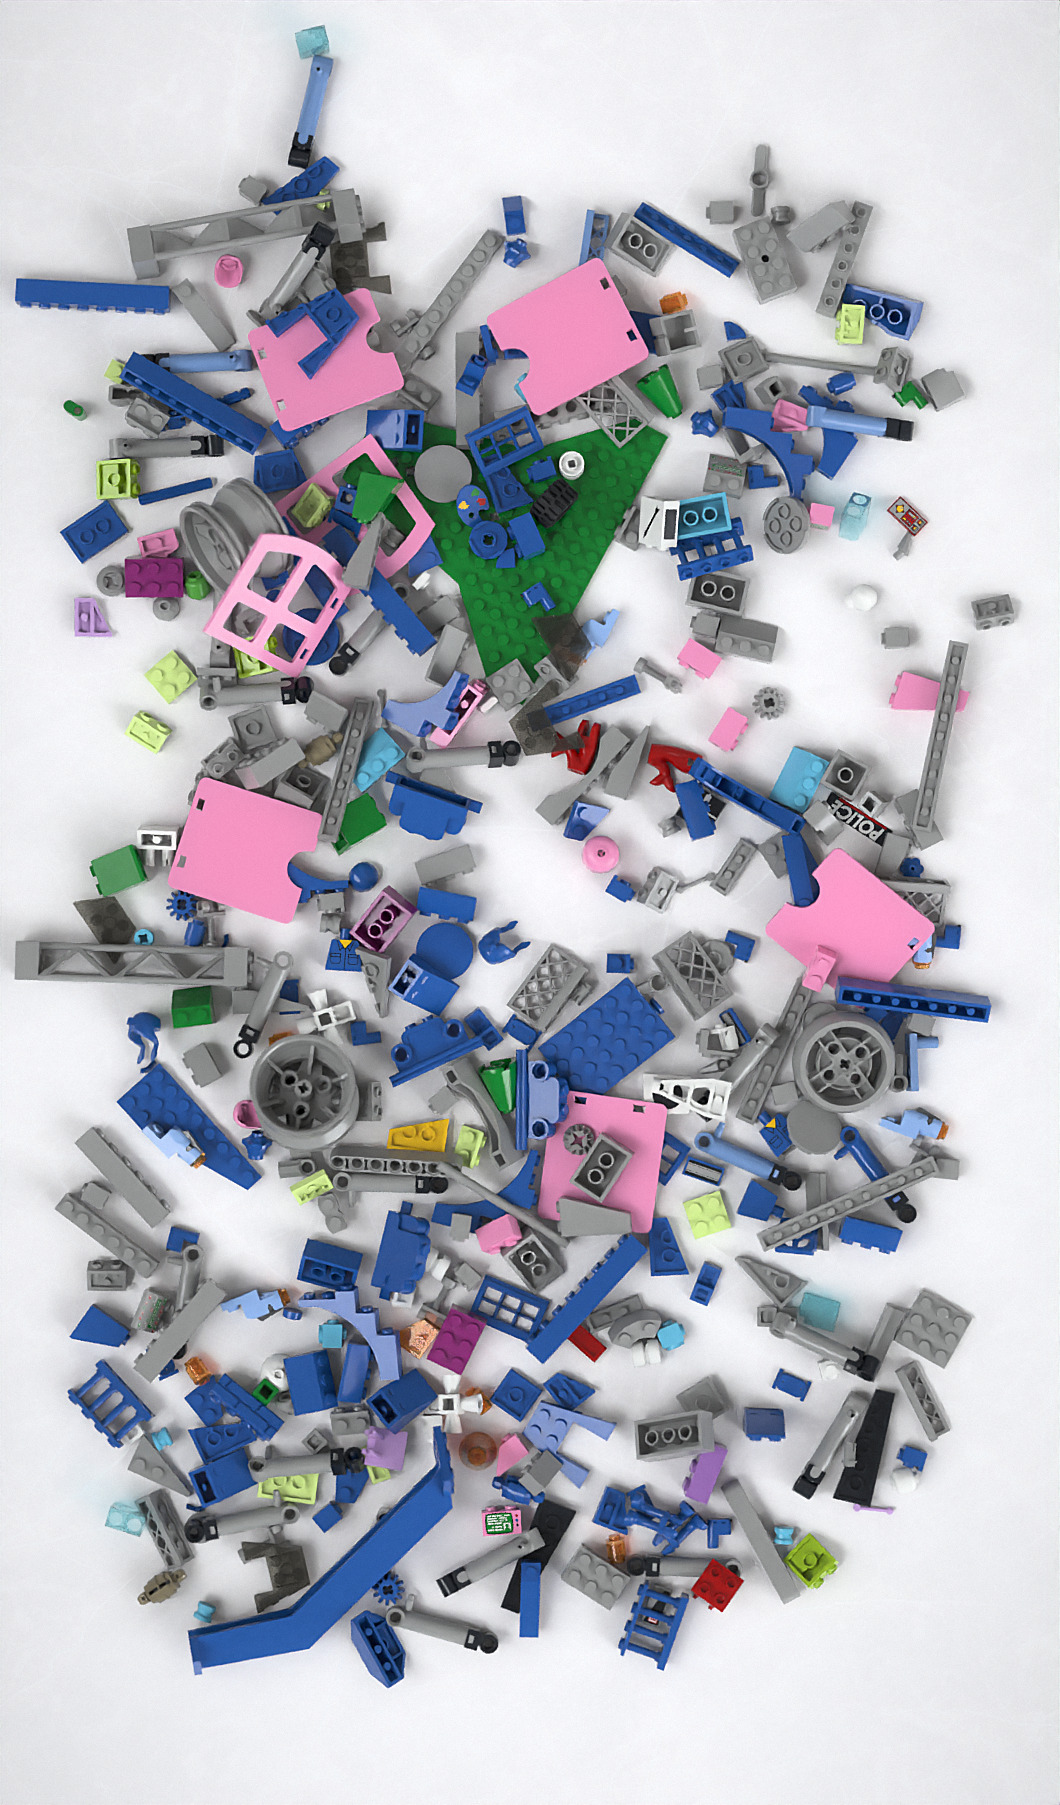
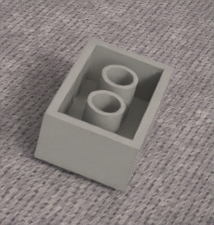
M721 571L691 578L685 605L741 618L751 579Z
M284 737L280 740L276 739L269 744V748H263L254 753L255 757L247 758L239 763L240 767L235 772L246 790L265 785L306 758L295 738L287 739Z
M602 1131L569 1182L602 1203L635 1152Z
M582 1543L561 1574V1580L609 1611L631 1578L630 1574Z

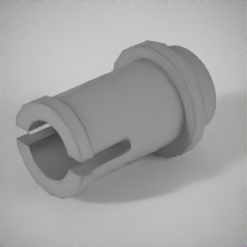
M586 981L580 983V988L570 998L578 1006L581 1005L589 993H593L592 990L594 988Z
M844 1443V1460H842L844 1467H855V1463H857L855 1461L856 1443Z

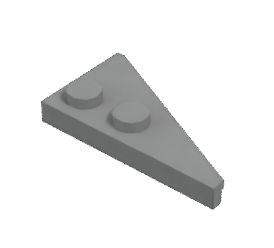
M359 946L355 949L356 955L359 954L363 963L361 969L365 975L369 992L374 994L377 1002L374 1006L379 1014V1018L383 1019L387 1016L391 957Z
M740 1256L735 1258V1261L779 1309L783 1308L807 1285L805 1281L793 1278L790 1275L783 1274Z
M143 1435L127 1470L189 1497L190 1491L186 1485L178 1478L174 1470L162 1458L148 1438Z

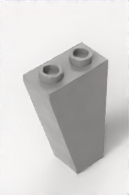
M561 1196L559 1201H556L557 1213H560L557 1228L558 1232H561V1237L631 1234L632 1218L629 1211L567 1196Z

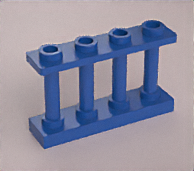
M740 516L730 519L732 530L677 540V547H669L670 555L678 554L681 563L677 565L680 581L754 560L751 545L744 546L740 537L744 535ZM733 538L736 548L725 551L722 541ZM715 544L718 554L707 556L704 546ZM696 549L699 559L688 562L685 552Z
M101 1359L95 1364L98 1368L97 1372L77 1391L71 1388L67 1393L69 1394V1400L74 1405L78 1404L82 1408L81 1413L87 1419L91 1418L95 1422L94 1427L101 1434L105 1433L108 1437V1443L112 1447L119 1449L124 1445L120 1440L135 1425L144 1420L148 1422L155 1415L104 1359ZM106 1377L111 1382L109 1384L110 1387L93 1403L88 1405L81 1397L101 1378L104 1379ZM119 1391L123 1396V1401L101 1420L94 1411L114 1392L117 1393ZM132 1405L136 1410V1415L114 1434L107 1425L125 1408Z
M645 1579L644 1584L639 1585L637 1591L639 1599L637 1602H633L630 1611L633 1615L631 1620L626 1622L624 1631L627 1632L625 1638L621 1637L618 1649H620L621 1656H624L627 1649L650 1657L657 1662L656 1669L664 1671L689 1601V1594L682 1592L680 1597H671L649 1589V1580ZM645 1596L673 1605V1608H676L674 1615L670 1614L668 1616L643 1607L642 1603ZM642 1614L667 1623V1626H670L668 1632L662 1634L635 1624L638 1615ZM632 1632L661 1641L660 1643L663 1644L661 1651L657 1650L656 1652L629 1642Z

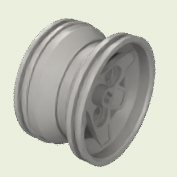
M237 477L231 482L226 483L217 492L212 505L196 501L182 509L179 517L182 537L191 558L208 583L222 596H224L261 533L289 535L281 516L269 498L254 483L242 477ZM268 551L248 582L247 588L252 589L253 577L269 578L288 570L293 564L294 554Z
M291 1035L270 1045L259 1056L253 1067L250 1077V1095L263 1130L280 1146L297 1152L324 1150L343 1139L355 1123L359 1111V1091L349 1059L333 1042L316 1035ZM302 1062L297 1072L286 1068L294 1063ZM322 1065L329 1068L336 1076H322ZM289 1078L295 1079L292 1085L286 1084ZM272 1083H274L280 1091L269 1098ZM325 1083L328 1085L326 1090L318 1089L321 1084ZM341 1096V1101L337 1109L332 1100ZM301 1108L306 1110L304 1115L296 1114ZM289 1114L290 1126L282 1122L278 1117ZM314 1119L323 1123L319 1126L311 1128Z

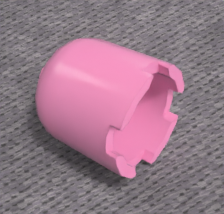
M596 836L588 840L583 846L581 854L586 868L593 873L599 874L608 873L614 869L620 856L616 843L606 836Z

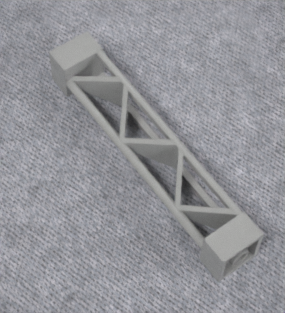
M354 188L320 196L152 226L144 225L127 228L132 264L137 279L141 280L160 276L158 261L310 234L318 221L334 230L338 229L341 244L363 240L362 233L366 232L360 197L355 195ZM333 201L335 217L312 205ZM282 210L265 231L240 219V217ZM209 223L192 244L167 232V230Z
M16 941L14 980L250 987V983H253V971H250V964L254 963V952H251V948ZM44 950H71L43 971ZM86 951L139 952L144 954L114 976ZM79 952L104 976L52 973ZM159 953L218 956L187 978ZM153 954L178 978L134 977L126 975ZM224 958V979L199 978Z

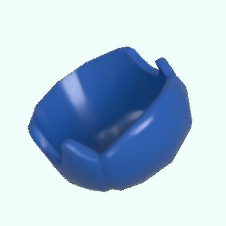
M368 862L357 863L349 872L350 886L353 890L360 893L371 891L378 881V871L374 865Z

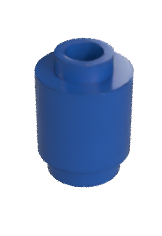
M844 371L828 378L829 382L826 383L829 393H833L835 396L853 389V386H856V381L851 371Z
M193 919L192 923L188 922L184 936V945L199 947L203 943L207 929L206 926H203L204 922Z

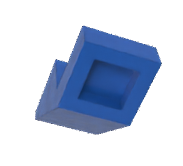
M473 353L455 388L473 396L490 365V361L481 355Z

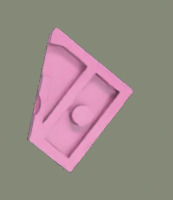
M779 398L772 413L774 426L770 431L791 432L807 430L809 427L805 425L807 409Z
M175 528L137 538L142 557H167L179 547Z

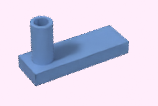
M917 1033L904 1034L908 1080L906 1091H919L918 1049L938 1048V1037H917Z

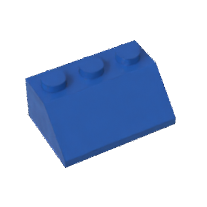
M695 779L675 785L674 789L691 841L714 835V830L717 829L714 820L709 819L707 813L710 812L709 804L707 801H703L701 795L704 793L702 783H698Z
M420 887L416 908L420 911L419 915L431 917V913L438 914L439 919L450 920V917L458 918L457 922L468 924L469 921H473L477 898Z
M846 1215L842 1217L838 1238L842 1239V1243L852 1245L853 1242L861 1243L860 1247L871 1250L873 1246L879 1248L878 1252L890 1254V1251H896L903 1231L899 1228Z
M308 1238L302 1254L297 1280L332 1290H337L341 1284L346 1283L355 1286L363 1254Z
M349 1341L337 1401L361 1403V1400L366 1398L367 1388L364 1387L365 1380H369L371 1369L368 1368L369 1361L374 1359V1353L369 1344Z
M327 1349L310 1351L283 1359L295 1416L324 1411L339 1406Z

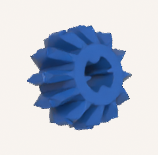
M178 890L177 896L172 892L171 896L174 900L167 899V902L172 903V905L167 906L166 909H173L169 915L172 917L177 913L176 920L178 921L181 919V915H183L184 921L188 920L187 914L193 918L194 914L191 910L197 911L193 904H197L198 900L192 901V899L196 895L191 894L188 897L189 893L184 892L183 895L182 891ZM180 900L183 902L184 900H186L187 903L185 904V906L187 908L185 910L183 908H181V910L178 908L180 906Z
M388 1572L387 1578L384 1575L376 1583L378 1585L372 1587L373 1590H377L373 1596H381L378 1600L379 1603L385 1599L386 1606L389 1605V1600L396 1604V1598L402 1599V1595L399 1592L405 1591V1588L399 1587L404 1583L403 1580L396 1582L399 1575L396 1574L394 1578H391V1572ZM389 1585H391V1590L393 1591L385 1592L384 1586L388 1587Z

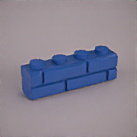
M224 1374L209 1392L211 1395L210 1399L214 1403L224 1405L226 1407L225 1411L230 1416L235 1417L236 1415L241 1419L240 1423L247 1429L252 1428L256 1432V1437L263 1442L265 1440L269 1442L284 1424L280 1417L227 1374Z

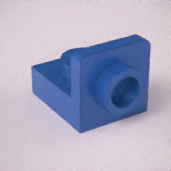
M607 954L606 973H630V970H634V958H630V954Z

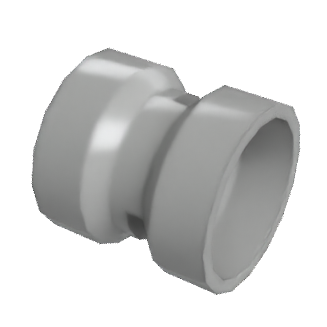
M322 913L320 932L326 933L329 930L333 934H339L341 916L335 915L330 917L328 914Z

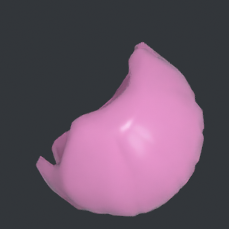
M230 254L221 256L215 264V281L224 288L238 286L243 274L241 260Z
M242 1100L235 1105L233 1119L239 1126L246 1129H258L261 1127L252 1100Z

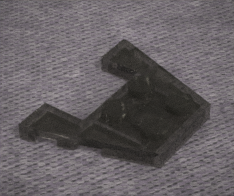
M385 222L378 223L373 228L365 229L366 232L362 233L363 240L343 244L339 240L329 245L332 279L336 284L392 294L390 275L370 277L367 243L387 241Z
M550 680L509 721L526 756L586 747L578 731L563 739H559L542 705L560 695L553 680Z
M241 1542L245 1561L260 1557L266 1558L272 1583V1591L254 1595L257 1613L263 1612L265 1608L279 1603V1600L284 1597L291 1596L310 1585L302 1546Z

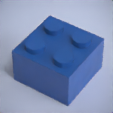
M530 512L509 521L507 532L511 541L514 539L516 541L515 550L519 558L523 557V560L526 561L545 552V545Z

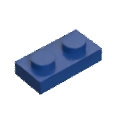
M487 325L480 326L486 357L490 361L489 366L496 365V359H499L497 348H493L491 343L494 340V335L491 329L488 330Z

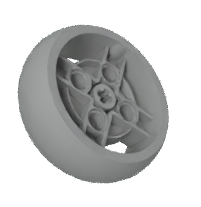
M853 1011L828 1013L810 1023L799 1036L792 1058L793 1075L802 1094L816 1106L834 1113L857 1112L878 1101L889 1088L896 1066L894 1046L884 1028L872 1018ZM840 1027H855L867 1033L858 1038L849 1034L835 1035L832 1030ZM818 1041L821 1046L816 1055V1069L807 1074V1056L813 1044ZM831 1044H838L834 1051L828 1050ZM857 1048H864V1052L862 1054H855ZM881 1050V1066L876 1078L870 1083L867 1078L872 1069V1056ZM844 1059L847 1061V1064L844 1065L840 1061ZM832 1070L833 1073L831 1076H824L825 1071ZM853 1074H859L857 1080H850ZM827 1087H831L837 1090L853 1089L856 1094L847 1097H833L822 1093V1091Z

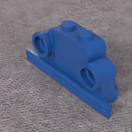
M388 770L385 781L395 784L389 803V810L392 814L401 816L399 825L409 833L424 836L429 840H440L445 831L451 835L461 832L467 820L468 810L480 814L483 803Z
M433 1015L423 1018L422 1024L416 1026L413 1023L404 1027L406 1031L401 1036L403 1044H397L391 1050V1058L399 1070V1073L389 1077L393 1087L484 1046L480 1035L469 1039L461 1021L451 1019L445 1023L442 1018H434Z
M516 1050V1150H527V1138L543 1140L553 1137L556 1133L555 1123L564 1122L569 1113V1106L567 1104L569 1087L566 1079L555 1077L556 1066L550 1061H528V1050Z
M402 1201L400 1212L388 1211L371 1280V1286L381 1288L379 1298L390 1301L392 1292L405 1295L414 1292L416 1281L421 1280L423 1277L427 1257L430 1253L431 1241L427 1236L430 1231V1223L424 1217L412 1216L413 1203Z

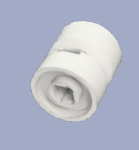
M573 451L565 453L559 463L561 475L568 480L579 478L584 471L583 457Z
M430 1246L425 1272L430 1271L431 1276L441 1280L452 1259L445 1254L439 1255L438 1250Z
M657 1339L646 1340L645 1344L638 1341L631 1345L634 1367L645 1366L647 1362L650 1365L661 1364Z

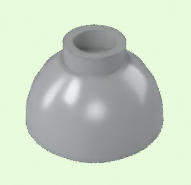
M157 597L153 603V613L162 621L174 619L179 612V603L174 597Z
M290 1390L280 1393L275 1399V1404L280 1410L288 1412L289 1415H294Z

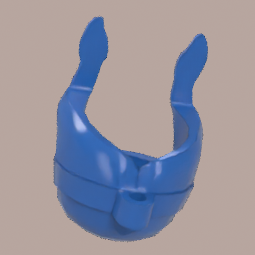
M512 921L502 928H494L479 941V952L487 963L491 965L500 964L514 958L519 950L530 945V941L522 942L511 950L506 945L499 943L500 933L513 929L518 921Z
M139 1012L133 1018L128 1017L127 1020L129 1039L141 1047L137 1064H140L145 1057L146 1046L142 1042L141 1036L154 1043L150 1061L155 1060L159 1047L155 1032L161 1029L160 1018L152 1013Z

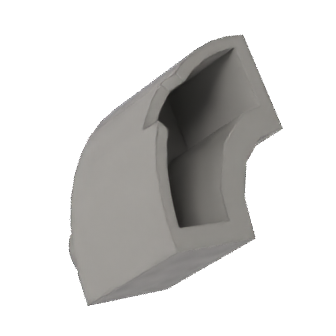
M818 799L802 815V818L806 820V823L812 828L814 833L828 846L844 831L842 827L844 823L838 816L835 817L830 812L832 808L826 801L823 800L821 802Z
M637 1310L626 1317L622 1316L608 1331L611 1343L629 1349L639 1339L646 1337L654 1338L662 1323L658 1312L654 1310Z

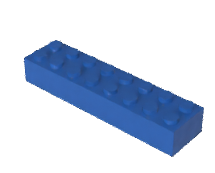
M623 1234L617 1241L619 1245L614 1250L610 1248L604 1255L606 1259L601 1264L597 1262L591 1269L593 1273L588 1278L584 1276L577 1284L579 1288L575 1292L573 1290L570 1291L564 1298L566 1302L562 1306L558 1305L551 1312L553 1316L549 1321L545 1319L538 1326L540 1330L537 1334L532 1333L525 1340V1348L539 1362L544 1364L648 1251L634 1236Z

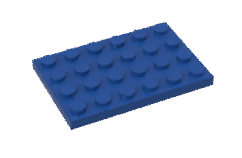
M627 976L538 1049L547 1061L552 1062L556 1066V1072L560 1077L566 1079L571 1091L603 1095L676 1036ZM577 1097L582 1104H586L587 1098Z

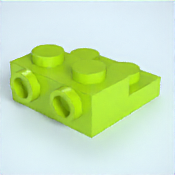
M137 460L96 461V499H138L141 486L137 482V475L140 474L141 468Z
M271 633L264 645V649L276 655L275 648L278 646V642ZM254 636L247 637L244 639L250 641ZM233 647L239 679L280 671Z
M811 1533L783 1559L785 1564L811 1590L814 1587L818 1589L824 1583L823 1578L827 1574L832 1575L838 1567L836 1565L839 1563Z

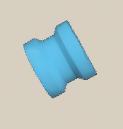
M141 929L135 933L134 941L136 945H153L155 937L151 931Z
M166 1427L162 1428L158 1433H151L153 1442L159 1451L166 1445H173V1440Z
M775 1526L776 1537L774 1538V1543L793 1544L791 1534L794 1528Z
M199 1601V1608L194 1612L193 1616L200 1621L211 1623V1616L217 1608L207 1602Z

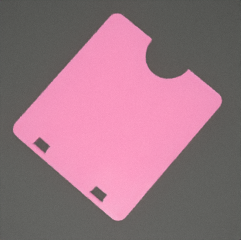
M594 258L491 313L487 318V323L501 351L518 349L527 354L530 360V370L526 378L518 385L532 412L538 416L551 411L639 364L649 356V351L603 261L599 258ZM606 277L610 288L604 290L600 281ZM631 329L637 338L633 341H630L627 332Z
M361 288L342 295L360 319L312 379L308 378L298 365V362L324 343L327 338L308 314L278 338L268 325L249 332V343L279 423L284 431H292L403 387L404 379L394 353H379L372 350L367 344L368 331L375 323L381 321L368 289ZM265 350L267 357L261 360L258 351ZM284 400L286 409L280 411L277 402Z
M203 778L200 780L168 877V884L172 888L284 924L290 923L294 917L302 889L294 885L290 880L287 872L288 864L291 858L300 852H315L318 842L317 835L323 816L319 813L223 782ZM199 798L205 800L202 811L196 810ZM181 855L187 857L184 868L177 867Z
M841 848L833 849L812 873L820 886V894L817 900L811 905L803 907L786 902L765 927V932L770 938L806 967H808L818 945L836 952V960L825 981L834 989L836 988L838 976L888 983L933 934L935 929L932 921ZM915 937L919 941L911 948L907 944Z
M569 1090L567 1096L569 1113L567 1118L562 1123H555V1135L547 1138L537 1210L538 1215L543 1219L560 1220V1213H557L556 1201H559L561 1196H567L629 1211L632 1218V1232H649L652 1228L666 1126V1106L654 1102ZM575 1096L587 1098L586 1104L575 1103ZM634 1105L646 1106L645 1113L635 1112ZM581 1124L588 1127L593 1133L594 1143L603 1131L635 1152L602 1203L569 1182L587 1153L583 1155L571 1154L565 1149L563 1142L564 1133L573 1125ZM575 1135L572 1145L579 1143L583 1147L582 1140L585 1135L580 1137Z

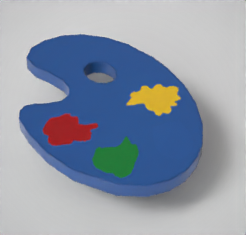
M469 484L463 486L458 492L456 507L462 521L473 528L483 521L478 512L481 509L488 510L489 502L480 488ZM470 512L474 514L472 518L468 516Z

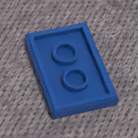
M108 500L60 531L81 564L129 532Z

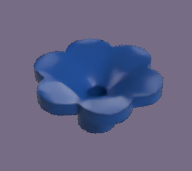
M905 858L899 870L903 873V876L920 878L924 867L920 864L918 858Z

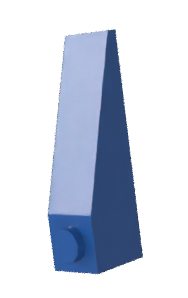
M521 1559L519 1637L539 1638L541 1560Z

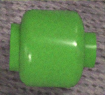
M200 571L190 572L184 580L187 595L192 599L203 600L211 591L210 584Z

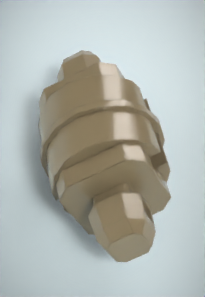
M337 732L332 735V738L326 734L312 739V742L307 744L303 750L306 758L299 761L297 765L302 769L307 767L309 762L313 767L317 764L320 766L324 762H328L335 755V752L338 751L335 745L341 744L344 736L341 732Z
M183 1569L175 1572L163 1571L155 1575L144 1586L145 1592L141 1593L137 1600L141 1605H146L149 1602L161 1603L177 1593V1589L181 1588L179 1583L187 1577V1574Z

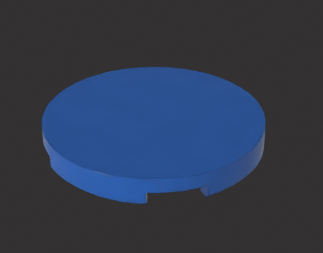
M306 608L295 614L310 622H315L322 610ZM335 621L330 623L306 663L307 666L323 664L337 651L340 633ZM284 625L282 633L283 645L288 655L293 659L304 641L305 635ZM304 649L300 656L301 659H303L308 649Z
M439 923L429 927L422 933L417 942L416 955L452 980L461 976L469 968L473 959V944L468 934L462 928L450 923Z

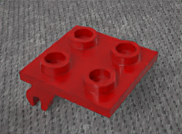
M712 1558L691 1588V1591L695 1593L692 1597L694 1599L701 1597L709 1603L708 1609L716 1608L723 1613L744 1580Z

